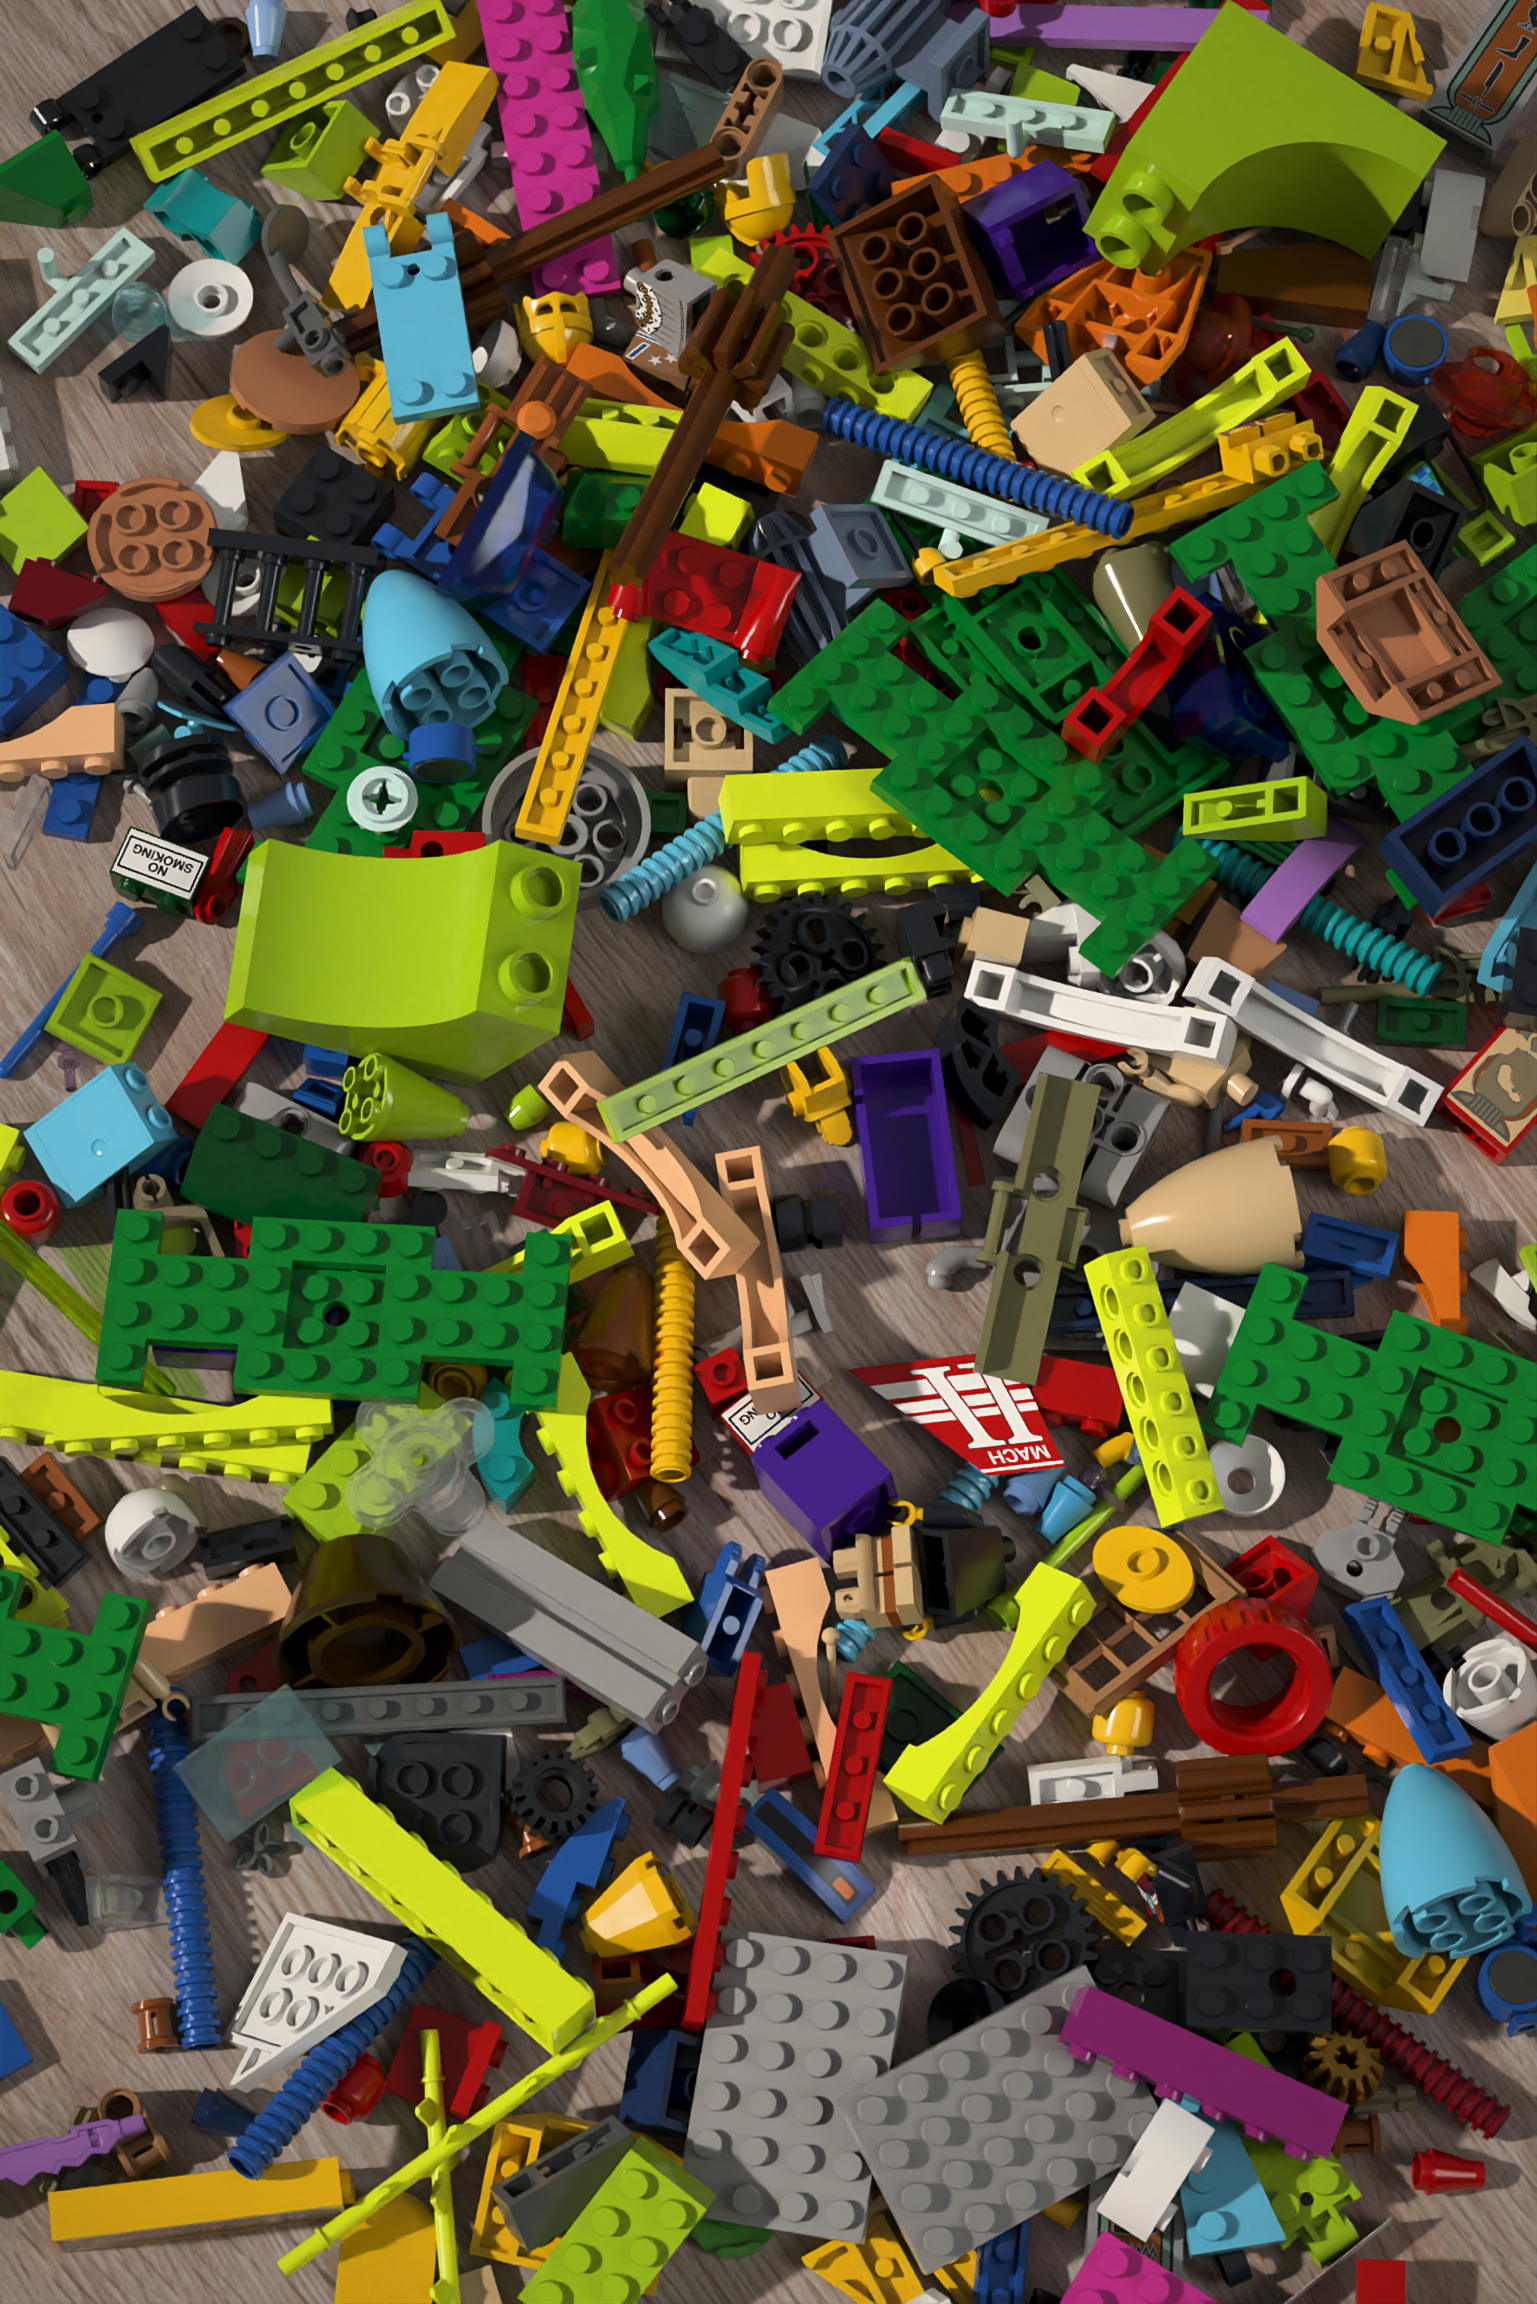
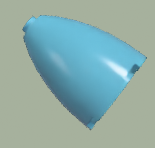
M390 569L381 572L373 580L364 606L362 624L363 652L373 696L390 732L397 738L409 742L411 731L422 725L454 723L473 729L482 723L497 708L494 700L499 695L503 685L508 684L509 675L502 658L481 626L459 602L438 586L418 575L400 569ZM432 669H435L440 679L439 681H436L431 671Z
M1413 1763L1403 1767L1394 1778L1385 1802L1379 1846L1380 1882L1383 1901L1396 1948L1402 1954L1417 1960L1424 1956V1951H1428L1427 1953L1448 1952L1451 1960L1476 1954L1501 1943L1515 1933L1513 1924L1518 1920L1517 1917L1532 1912V1900L1505 1840L1474 1799L1452 1779L1434 1767L1425 1766L1422 1763Z

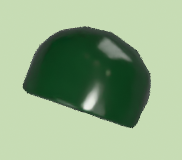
M708 186L652 213L658 227L669 238L683 241L698 234L710 223L714 211L713 194Z

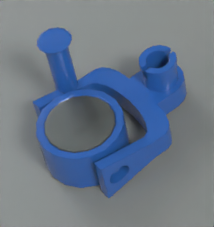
M1532 1901L1531 1913L1517 1917L1518 1920L1513 1924L1515 1930L1513 1935L1501 1943L1481 1951L1482 1958L1485 1960L1479 1968L1473 1984L1475 1998L1481 2009L1492 2019L1503 2023H1510L1506 2028L1509 2038L1537 2030V2013H1535L1537 2011V1953L1533 1949L1528 1948L1529 1946L1537 1950V1930L1530 1931L1532 1927L1537 1926V1903Z

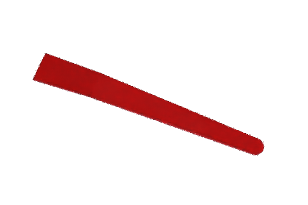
M956 1106L968 1187L986 1184L972 1121Z

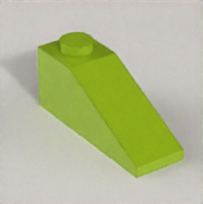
M1308 776L1184 794L1183 836H1189L1191 839L1289 842L1327 836V794Z

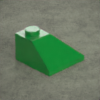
M57 129L0 164L1 222L61 229L68 223H76L82 220L89 210L94 207L90 186Z
M568 470L562 547L615 549L652 475Z

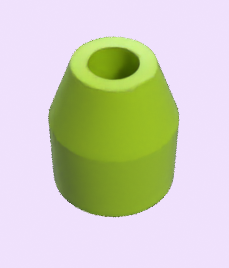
M529 1084L511 1099L503 1116L517 1132L535 1126L549 1115L552 1110Z

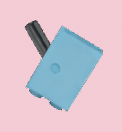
M135 1062L108 1066L23 1132L67 1209L91 1205L102 1196H105L107 1232L110 1240L114 1238L117 1209H132L129 1176L179 1139L172 1126V1119L169 1113L160 1106L149 1087L148 1077L138 1068Z

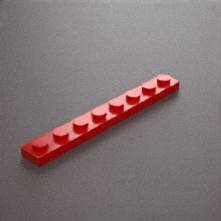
M743 1651L738 1664L681 2028L700 2031L704 2024V2018L712 2020L714 2016L717 1991L709 1990L712 1972L720 1973L725 1946L724 1944L716 1943L719 1925L727 1926L730 1916L732 1898L724 1897L726 1879L734 1880L736 1876L739 1852L731 1851L734 1833L742 1834L746 1814V1806L738 1805L741 1787L749 1788L753 1760L745 1759L748 1742L756 1743L761 1717V1715L753 1714L755 1696H764L768 1670L760 1669L762 1654Z

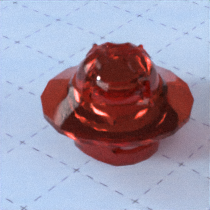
M1228 293L1216 297L1202 310L1196 311L1186 347L1176 358L1174 366L1175 386L1182 397L1193 402L1198 401L1248 364L1251 358L1262 352V338L1259 332L1252 329L1251 309L1245 298Z
M1485 345L1473 346L1468 350L1464 362H1444L1434 368L1432 383L1437 392L1449 402L1450 425L1454 426L1459 433L1466 434L1472 439L1484 441L1492 435L1498 434L1504 427L1528 428L1537 422V403L1526 391L1531 376L1508 352ZM1474 358L1493 359L1500 366L1497 372L1477 365Z

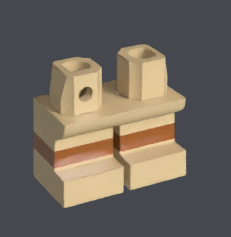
M909 1524L891 1527L892 1534L871 1537L867 1534H855L856 1545L833 1550V1564L837 1578L839 1580L858 1578V1587L839 1589L835 1592L836 1610L841 1620L865 1619L869 1629L924 1623L917 1539Z

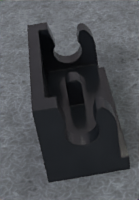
M288 1513L281 1514L278 1518L207 1533L204 1531L197 1533L202 1552L203 1567L208 1581L240 1574L244 1569L257 1563H264L267 1566L275 1562L277 1566L298 1561Z

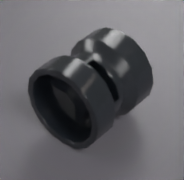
M678 1786L658 1811L653 1824L663 1832L672 1831L674 1834H677L679 1842L692 1851L713 1824L715 1810L706 1804L697 1805L692 1800L691 1793Z

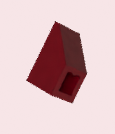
M37 557L36 561L25 558L8 605V610L20 621L50 631L105 606L109 597V587L102 585L103 580L93 574L78 572L76 576L62 571V566L53 560Z

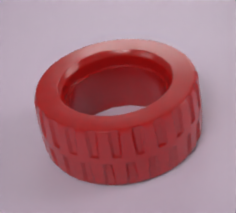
M1253 1597L1222 1603L1200 1616L1186 1631L1184 1638L1177 1647V1654L1173 1662V1683L1178 1703L1193 1732L1197 1733L1201 1741L1213 1747L1219 1753L1230 1756L1265 1753L1268 1757L1281 1755L1307 1740L1321 1724L1330 1706L1333 1678L1326 1650L1307 1619L1301 1617L1299 1612L1292 1607L1285 1606L1281 1602ZM1254 1644H1268L1283 1649L1292 1657L1293 1663L1288 1681L1278 1694L1264 1703L1248 1707L1229 1705L1214 1697L1209 1690L1211 1677L1217 1665L1227 1655L1239 1648Z

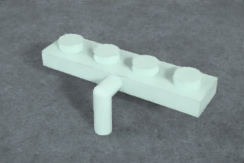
M953 87L940 116L941 129L1006 139L1007 152L1012 158L1021 157L1028 142L1104 154L1116 125L1115 112Z
M122 227L69 280L58 271L53 250L47 247L40 249L37 253L42 278L57 292L7 341L8 349L40 375L156 260L155 252L125 227Z
M885 460L870 501L943 528L944 532L937 550L942 553L946 560L956 559L961 556L963 551L959 543L961 535L996 547L1044 531L1050 520L1049 518L890 460Z

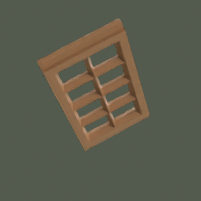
M1181 1531L1175 1535L1171 1533L1167 1537L1173 1540L1188 1557L1194 1572L1195 1585L1199 1583L1216 1599L1195 1616H1192L1183 1607L1172 1611L1184 1624L1161 1641L1144 1625L1157 1614L1141 1612L1135 1617L1123 1604L1111 1596L1104 1587L1091 1595L1097 1606L1093 1610L1089 1622L1081 1627L1078 1632L1096 1648L1074 1665L1063 1657L1047 1675V1678L1089 1719L1096 1715H1102L1117 1701L1121 1700L1176 1656L1177 1647L1184 1638L1186 1631L1200 1616L1222 1603L1248 1597L1247 1591ZM1111 1607L1127 1624L1104 1641L1088 1624ZM1136 1631L1153 1648L1130 1666L1113 1648ZM1105 1656L1122 1673L1098 1690L1081 1673Z

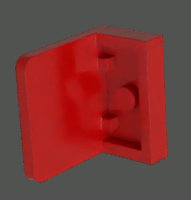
M655 1385L596 1398L588 1406L586 1415V1446L589 1463L596 1484L606 1503L620 1500L641 1480L653 1478L651 1476V1466L653 1465L651 1462V1453L653 1452L651 1440L654 1437L651 1435V1427L654 1425L652 1423V1413L654 1412L652 1401L655 1398L652 1396V1388ZM690 1437L692 1449L689 1452L692 1454V1462L689 1465L693 1468L700 1462V1455L692 1437Z
M418 2004L413 2009L386 2076V2091L418 2105L425 2099L424 2085L420 2083V2079L423 2078L420 2031L438 2029L442 2076L446 2078V2082L443 2083L445 2115L465 2122L487 2104L492 2087L486 2085L493 2067L500 2069L509 2047V2042L504 2041V2028L488 2020H485L482 2026L430 2005Z

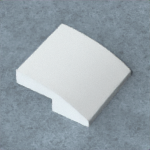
M1185 1281L1170 1311L1168 1321L1189 1390L1210 1400L1246 1309Z

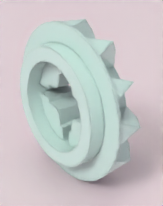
M377 766L363 771L353 780L347 793V806L350 817L358 823L361 830L368 829L374 831L379 836L382 832L393 831L397 833L400 827L412 821L416 807H418V795L413 781L404 772L393 767ZM383 786H386L389 800L395 803L387 804L383 815H379L376 803L371 802V800L379 799L380 793L383 792Z

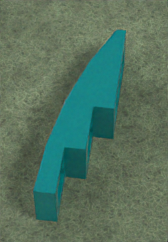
M673 625L647 643L648 651L677 679L709 705L741 727L773 745L793 732L792 729L766 710L769 700L775 695L772 693L770 679L741 666L737 650L702 633L677 625Z

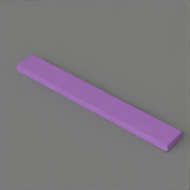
M951 2L944 16L962 24L976 7L980 10L982 9L979 2ZM1017 4L1016 10L1008 17L996 18L990 16V46L1192 52L1221 9ZM1247 10L1271 26L1272 17L1269 10Z

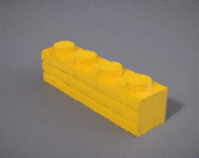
M1057 1848L1041 1867L1043 1869L1044 1882L1046 1883L1056 1873L1061 1876L1059 1890H1062L1071 1883L1077 1886L1072 1900L1076 1901L1086 1898L1090 1901L1082 1914L1084 1916L1092 1915L1098 1917L1099 1921L1095 1925L1122 1948L1130 1949L1146 1930L1148 1925L1144 1921L1146 1917L1136 1908L1132 1907L1129 1909L1122 1903L1123 1898L1111 1888L1106 1890L1099 1884L1100 1878L1091 1870L1087 1869L1084 1871L1077 1865L1078 1860L1066 1850L1062 1853Z

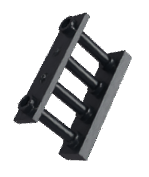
M209 528L207 546L219 555L218 559L222 561L212 624L194 622L193 631L205 640V645L218 649H230L231 643L331 655L332 661L347 665H356L358 659L365 660L363 642H357L366 580L371 579L372 574L378 575L387 568L388 558L379 548ZM245 559L261 560V565L265 566L254 629L230 626L239 566L244 564ZM287 564L303 565V570L307 571L297 634L272 631L282 569L287 568ZM329 569L346 571L345 575L349 576L339 639L314 636L324 575L329 574Z

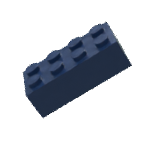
M1526 734L1522 735L1384 837L1377 849L1431 919L1435 918L1537 843V748Z

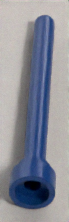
M116 901L106 914L108 919L104 924L106 930L89 950V952L104 960L120 940L125 941L129 936L134 937L145 923L133 909L120 901ZM81 961L0 1062V1078H11L47 1033L43 1029Z

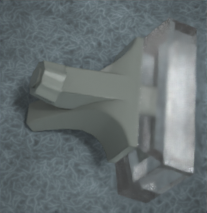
M1388 235L1367 319L1391 325L1399 316L1403 317L1411 306L1421 301L1439 300L1440 303L1451 304L1455 297L1456 288L1454 285L1446 282L1443 285L1438 284L1424 273L1419 262V254L1414 252L1411 241Z

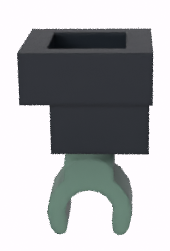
M979 882L937 886L934 888L933 898L941 896L946 911V927H951V939L956 942L959 926L963 924L964 917L971 918L977 907H981Z

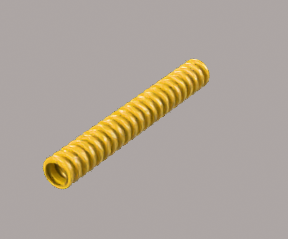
M978 349L966 355L947 359L945 365L949 371L950 380L953 382L954 392L957 394V402L961 405L960 411L964 416L963 420L968 428L969 438L972 439L971 444L975 450L978 448L986 450L987 455L995 453L999 459L1002 457L1009 458L1012 464L1017 460L1016 455L1012 451L1013 446L1009 440L1008 431L1005 429L1006 425L1001 417L1000 407L997 406L998 401L994 395L993 386L990 383L989 373L986 372V364L982 361V352ZM989 489L987 490L988 495H990L991 498L997 499L999 501L1008 503L1010 505L1019 507L1027 511L1030 510V508L1026 506L1025 502L1023 504H1017L1014 502L1013 498L1010 500H1006L1002 498L1001 493L999 495L990 494Z
M656 1198V1204H657L659 1207H661L660 1203L658 1202V1200H657V1198ZM661 1207L659 1216H656L658 1218L656 1220V1230L658 1231L656 1233L657 1245L655 1246V1254L657 1256L655 1259V1267L657 1269L655 1271V1281L657 1283L655 1284L656 1296L654 1297V1306L656 1307L654 1310V1319L656 1320L654 1322V1332L656 1334L653 1336V1344L656 1347L653 1349V1357L655 1358L653 1361V1371L655 1372L653 1374V1384L655 1386L652 1388V1396L655 1399L652 1401V1409L654 1410L652 1413V1423L654 1425L651 1427V1435L654 1438L651 1440V1449L653 1450L651 1453V1462L653 1463L651 1466V1476L662 1482L675 1483L688 1479L691 1476V1466L689 1464L692 1462V1454L689 1451L692 1449V1441L689 1438L692 1436V1427L690 1426L692 1414L690 1411L693 1409V1402L691 1400L693 1397V1388L691 1387L693 1384V1375L691 1374L693 1362L691 1359L694 1353L692 1348L694 1345V1336L692 1335L694 1332V1323L692 1322L694 1319V1310L692 1309L694 1307V1297L692 1295L695 1293V1285L693 1284L695 1272L693 1271V1265L677 1248L673 1229L666 1213Z

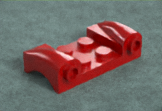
M669 530L643 585L637 588L628 583L626 587H622L613 581L606 604L614 606L612 615L637 623L640 615L650 616L730 642L740 647L738 656L763 664L765 656L775 658L802 573Z

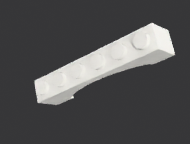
M1202 956L1181 995L1182 997L1209 1012L1227 1015L1243 1032L1290 1059L1301 1063L1311 1071L1402 1123L1419 1127L1425 1125L1444 1087L1408 1066L1399 1064L1318 1021L1255 981V978L1222 959Z
M975 959L964 994L965 998L1003 1020L1127 1048H1140L1145 1052L1228 1070L1239 1026L1227 1015L1187 1006L1184 1008L1115 997L1047 980L1018 971L1016 968Z

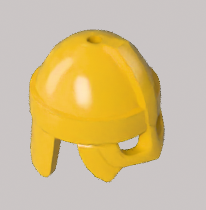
M787 152L754 158L747 163L749 194L741 185L732 181H728L727 185L717 182L716 187L711 188L724 224L738 240L750 247L760 245L762 239L775 238V231L778 229L783 233L790 223L794 203H797L795 189L792 187Z
M558 291L551 292L538 299L524 296L521 306L518 303H512L520 348L534 364L542 354L566 369L579 342L591 344L593 341V322L590 319L588 297H586L583 291H580L576 296ZM562 304H569L568 306L560 308ZM546 305L552 307V310H539Z

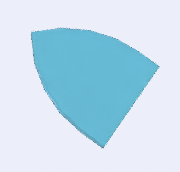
M161 699L157 702V705L165 711L188 720L186 726H179L175 730V739L192 734H202L205 725L233 732H242L234 723L219 720L214 716L166 699Z

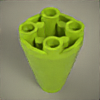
M369 1054L360 1062L358 1067L350 1066L345 1072L343 1090L347 1092L344 1111L339 1121V1130L341 1134L350 1136L356 1141L445 1140L451 1137H460L467 1127L469 1108L466 1103L460 1102L457 1096L385 1054Z

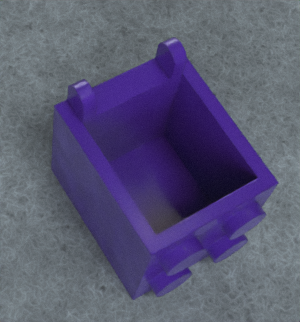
M1048 159L961 203L983 266L988 271L989 277L992 279L993 284L1016 302L1032 296L1035 291L1045 288L1103 258L1095 245V239L1082 231L1091 214L1087 204L1092 199L1087 186L1082 179L1076 180L1066 168L1061 169ZM1055 202L1061 219L1048 225L1042 209Z
M822 1399L812 1407H804L799 1410L787 1427L776 1436L770 1435L763 1439L750 1456L762 1495L831 1568L834 1567L833 1550L856 1545L855 1534L872 1536L883 1526L890 1529L894 1525H891L887 1520L896 1521L895 1517L902 1512L901 1506H890L887 1504L891 1499L898 1498L892 1473Z

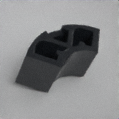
M1423 389L1404 397L1419 405L1401 445L1382 469L1363 502L1372 498L1375 500L1395 486V482L1408 470L1421 461L1428 462L1434 459L1444 449L1443 442L1453 427Z
M962 996L942 1019L937 1034L936 1048H939L944 1086L949 1096L968 1119L986 1131L1006 1109L1022 1075L1007 1062L1000 1050L997 1036L1000 1018Z

